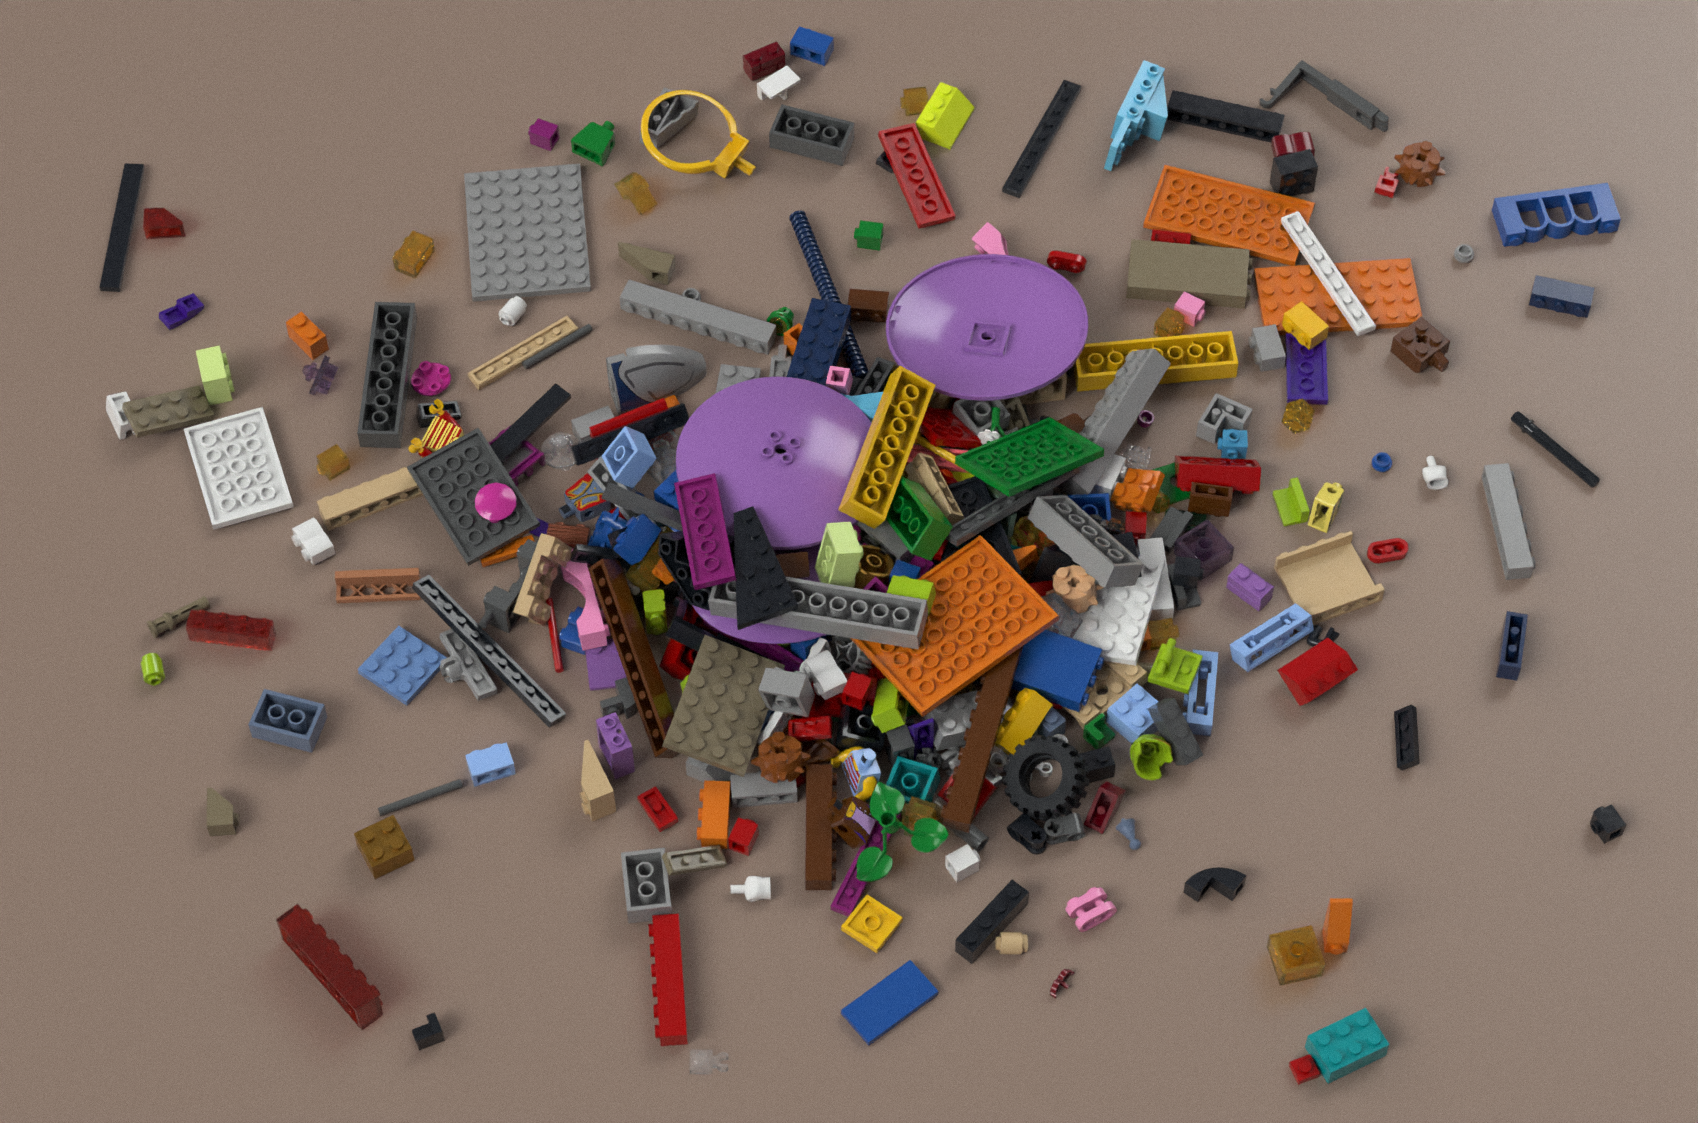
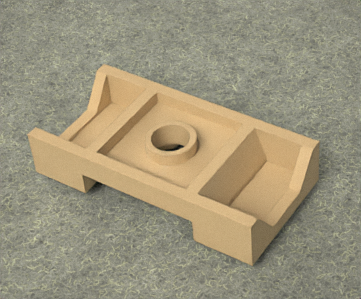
M541 533L513 613L528 618L530 623L545 627L546 621L549 620L551 614V606L547 605L545 601L550 596V587L557 576L558 566L566 568L567 562L571 559L572 548L556 537Z
M1104 661L1101 670H1096L1095 676H1097L1094 687H1089L1087 693L1090 695L1086 706L1082 705L1079 712L1062 707V709L1068 711L1077 720L1082 730H1084V726L1101 713L1107 716V709L1137 683L1143 686L1148 681L1147 671L1138 664L1135 666ZM1099 689L1108 690L1104 695L1097 694Z

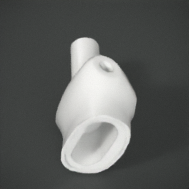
M1428 456L1426 458L1428 467L1422 469L1427 487L1432 490L1445 488L1448 485L1446 467L1436 465L1434 457Z
M748 876L744 885H731V894H745L749 902L762 899L771 900L770 877Z

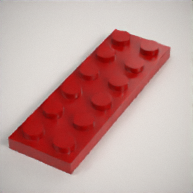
M915 123L879 131L878 137L918 229L955 220L956 215Z

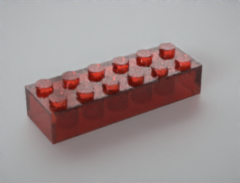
M296 904L276 919L282 940L361 1030H364L383 1015L381 1007L383 1003L379 998L381 995L375 985L372 984L370 986L366 982L365 974L360 969L356 970L352 966L353 962L346 953L342 955L337 942L333 938L329 940L320 923L316 925L312 921L313 916L306 908L302 909Z

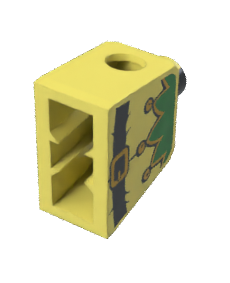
M1326 482L1314 499L1308 526L1325 533L1328 532L1341 506L1344 494L1341 484ZM1328 507L1326 513L1323 514L1322 509Z

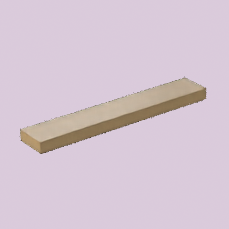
M565 316L470 371L468 378L478 390H481L522 366V362L577 331L578 327L568 316Z

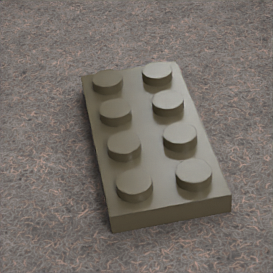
M200 386L128 401L122 405V409L137 438L214 420V413Z

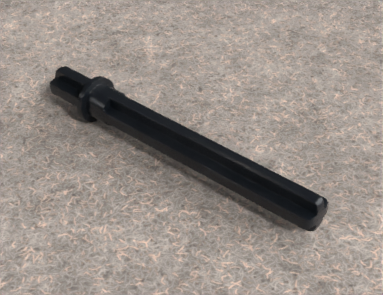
M1519 411L1513 414L1511 421L1522 429L1521 432L1523 434L1527 433L1591 488L1598 485L1600 478L1537 427L1533 420H1529Z

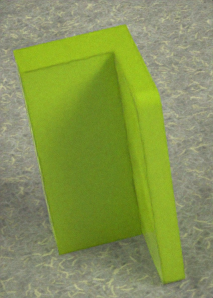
M1298 477L1291 478L1288 488L1273 491V497L1284 526L1308 522L1310 512Z

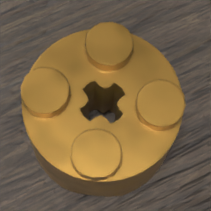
M862 545L863 558L860 559L859 572L855 576V587L852 588L864 589L875 576L885 585L894 567L891 557L887 553L883 555L880 552L881 549L876 546Z

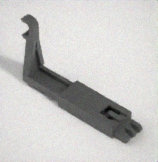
M1303 60L1295 66L1276 89L1270 88V95L1273 97L1269 101H1265L1263 98L1259 99V103L1263 108H1271L1303 79L1325 94L1329 102L1368 129L1372 130L1376 127L1382 132L1388 130L1389 117L1381 112L1379 108L1338 80L1334 79L1332 81Z

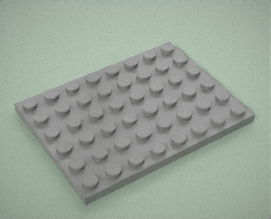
M580 164L464 173L473 302L510 299L515 296L521 298L591 291Z

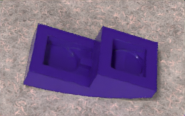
M192 293L177 299L176 306L159 312V319L171 330L196 316L204 309V305Z

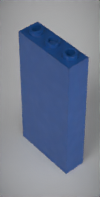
M1044 630L1023 646L1011 689L1022 691L1024 688L1035 690L1047 701L1079 712L1082 705L1086 706L1090 694L1087 692L1089 687L1093 688L1097 679V676H1095L1096 670H1101L1104 662V658L1101 657L1102 649L1049 630Z

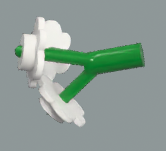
M992 408L990 430L985 429L984 432L978 433V438L981 439L982 445L998 439L1000 435L1001 437L1005 436L1000 426L1001 408Z

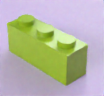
M887 678L878 681L875 702L873 703V714L871 715L873 724L876 727L878 726L882 733L905 725L909 703Z

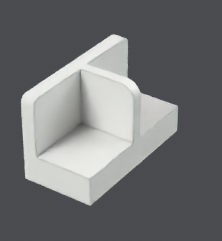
M785 66L757 83V96L764 100L767 97L773 99L779 95L785 100L787 99V90L800 83V78L788 66Z

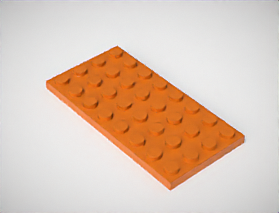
M1164 165L1144 220L1143 228L1190 232L1191 240L1216 247L1249 249V255L1295 266L1300 250L1282 225L1281 218L1299 211L1307 225H1309L1315 203Z
M1410 258L1334 263L1375 323V329L1408 327L1422 316ZM1310 265L1254 268V278L1263 326L1276 324L1279 336L1286 335L1288 332L1282 326L1284 313L1302 301L1329 326L1328 332L1354 331Z

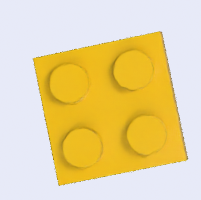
M866 895L842 924L841 931L875 953H878L903 922V917L871 896Z

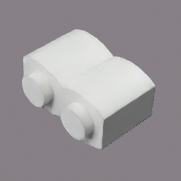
M314 517L292 528V541L296 547H301L302 556L306 561H310L315 565L335 554L332 542Z
M828 650L804 660L805 667L803 672L807 675L808 679L813 681V688L818 696L821 695L826 700L843 691L847 679Z

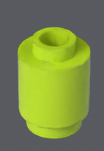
M156 653L144 655L141 661L144 682L152 686L159 685L165 679L162 659Z

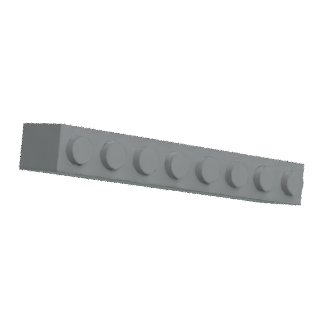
M628 280L620 296V307L628 313H635L648 319L661 321L664 324L677 326L683 330L696 332L702 336L706 335L719 341L729 342L738 347L751 349L757 353L768 355L777 337L775 324L636 281Z

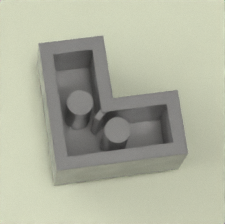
M1216 393L1198 421L1196 436L1215 444L1223 429L1246 430L1251 422L1253 409Z

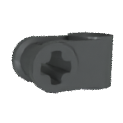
M1079 813L1051 818L1044 825V831L1046 832L1045 841L1049 845L1080 840L1086 835Z

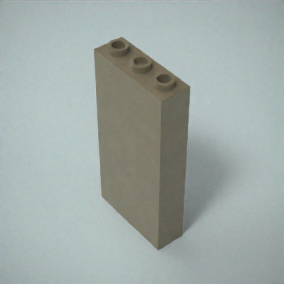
M1131 239L1126 298L1176 303L1183 292H1186L1205 301V305L1245 309L1246 301H1250L1251 289H1247V285H1251L1252 273H1248V269L1252 270L1253 258H1249V249Z

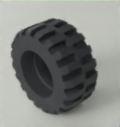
M1043 735L1035 737L1036 740L1032 738L1024 740L1025 745L1023 746L1018 744L1015 747L1016 752L1014 755L1010 753L1007 758L1010 760L1009 764L1004 765L1003 768L1006 776L1002 777V783L1007 786L1004 792L1010 798V803L1018 808L1020 812L1027 814L1033 819H1040L1042 821L1072 814L1071 809L1073 807L1078 809L1081 805L1079 800L1087 795V792L1084 791L1085 786H1089L1090 782L1086 778V775L1089 774L1088 767L1084 765L1086 761L1078 753L1079 751L1054 736L1046 738ZM1056 760L1062 768V780L1059 787L1047 797H1036L1030 789V777L1033 770L1043 761Z

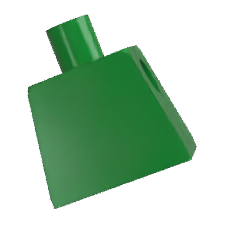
M605 121L602 126L590 122L571 139L572 152L603 167L615 146L614 125L610 121Z

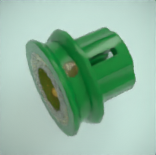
M782 307L779 310L773 311L766 322L775 324L777 335L784 336V333L793 327L794 313L791 309Z

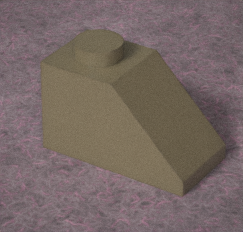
M207 788V829L209 835H235L236 826H240L239 813H235L234 806L214 789Z

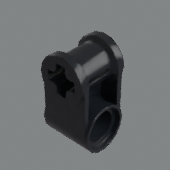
M1022 813L1007 826L1006 829L1009 835L1030 853L1038 855L1046 850V832L1027 814Z

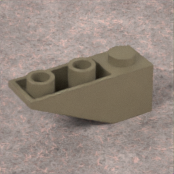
M618 242L619 256L649 281L669 285L676 268L675 255L635 246L630 243Z

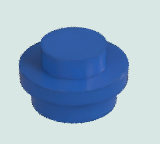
M1380 452L1372 458V467L1376 471L1386 472L1392 467V459L1387 453Z

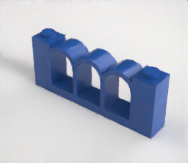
M1608 183L1494 198L1492 213L1504 247L1523 244L1524 241L1538 242L1544 238L1545 234L1554 239H1562L1567 237L1571 231L1579 235H1590L1596 230L1598 234L1612 233L1618 231L1621 221ZM1588 203L1593 219H1580L1575 214L1572 205ZM1562 207L1567 223L1558 224L1550 220L1546 209ZM1535 211L1540 226L1529 227L1525 225L1520 213Z

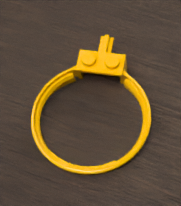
M676 90L660 95L645 109L641 120V136L644 145L649 153L665 167L687 174L714 171L724 179L734 167H737L749 176L756 169V166L742 158L746 153L749 140L737 133V125L731 113L712 97L692 90ZM681 94L704 98L719 108L725 116L732 142L730 141L711 163L710 160L697 163H679L670 160L657 150L649 136V117L657 105L669 98L675 97V95Z

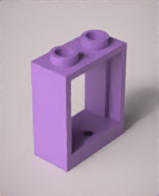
M616 712L596 719L599 747L614 778L618 779L635 772L632 745Z

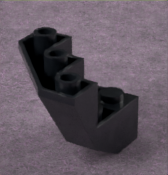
M683 531L660 534L658 555L690 605L709 611L708 600L713 586L698 590L694 589ZM728 535L733 564L735 568L734 536Z

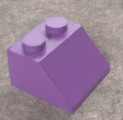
M607 639V646L586 650L590 691L615 688V681L626 677L613 639Z

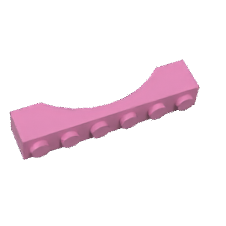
M988 222L972 237L973 242L976 244L974 248L980 254L1009 255L1006 239Z
M569 561L566 568L560 566L563 579L577 588L586 600L583 612L576 621L582 650L607 646L606 637L610 636L608 624H603V622H606L604 612L599 610L602 606L598 596L595 595L597 592L588 567L591 565Z

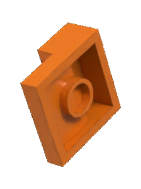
M1128 468L1123 483L1117 482L1110 501L1114 504L1115 508L1122 511L1131 509L1135 512H1151L1165 474L1161 471Z

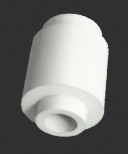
M518 296L511 298L498 313L500 321L505 325L513 326L525 313L526 302Z

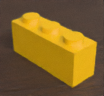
M1024 688L1018 693L1012 708L1005 713L995 746L1007 755L1010 753L1014 755L1016 752L1015 747L1018 744L1025 745L1024 740L1033 736L1053 704L1035 690Z

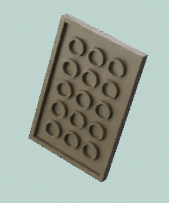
M705 635L662 747L744 777L769 710L758 691L765 669H774L775 667L784 669L785 665Z

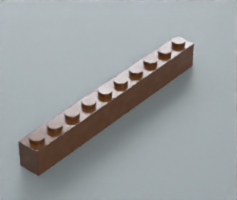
M601 559L588 568L651 748L655 758H673L679 753L662 747L674 717V712L619 560Z
M1023 646L985 672L981 677L980 684H983L982 690L977 691L975 703L978 704L976 710L972 709L969 718L972 724L970 729L966 728L964 734L966 744L965 748L961 747L958 760H961L960 765L954 768L952 779H955L954 785L949 786L946 796L949 802L947 806L943 805L941 818H944V827L967 833L970 831Z

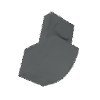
M627 677L615 681L617 696L600 701L603 717L614 712L618 716L624 712L626 719H629L638 712Z

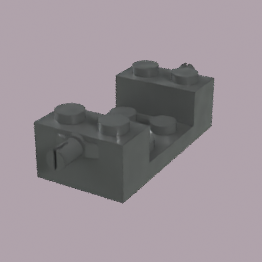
M528 539L524 545L518 548L517 557L520 578L511 585L509 592L494 586L491 592L486 593L483 599L485 615L479 622L480 627L486 628L490 624L504 632L510 633L521 615L513 613L538 540L534 542Z

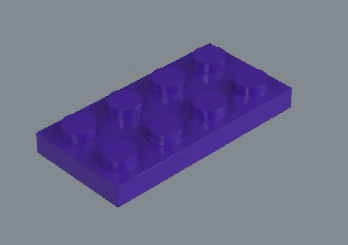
M1286 333L1287 403L1327 405L1326 339L1309 350L1304 345H1301L1291 333Z

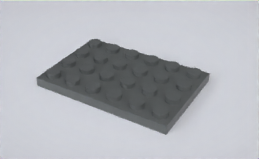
M479 428L407 467L408 472L468 566L540 526V522ZM491 483L507 485L516 496L517 506L512 514L497 523H491L489 520L481 517L475 508L477 493L481 488Z

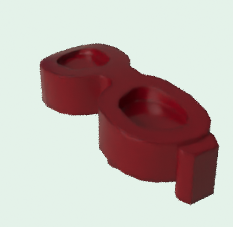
M1070 969L1062 970L1052 984L1050 995L1056 998L1060 985L1068 989L1070 985L1064 981L1070 975H1074L1075 972Z

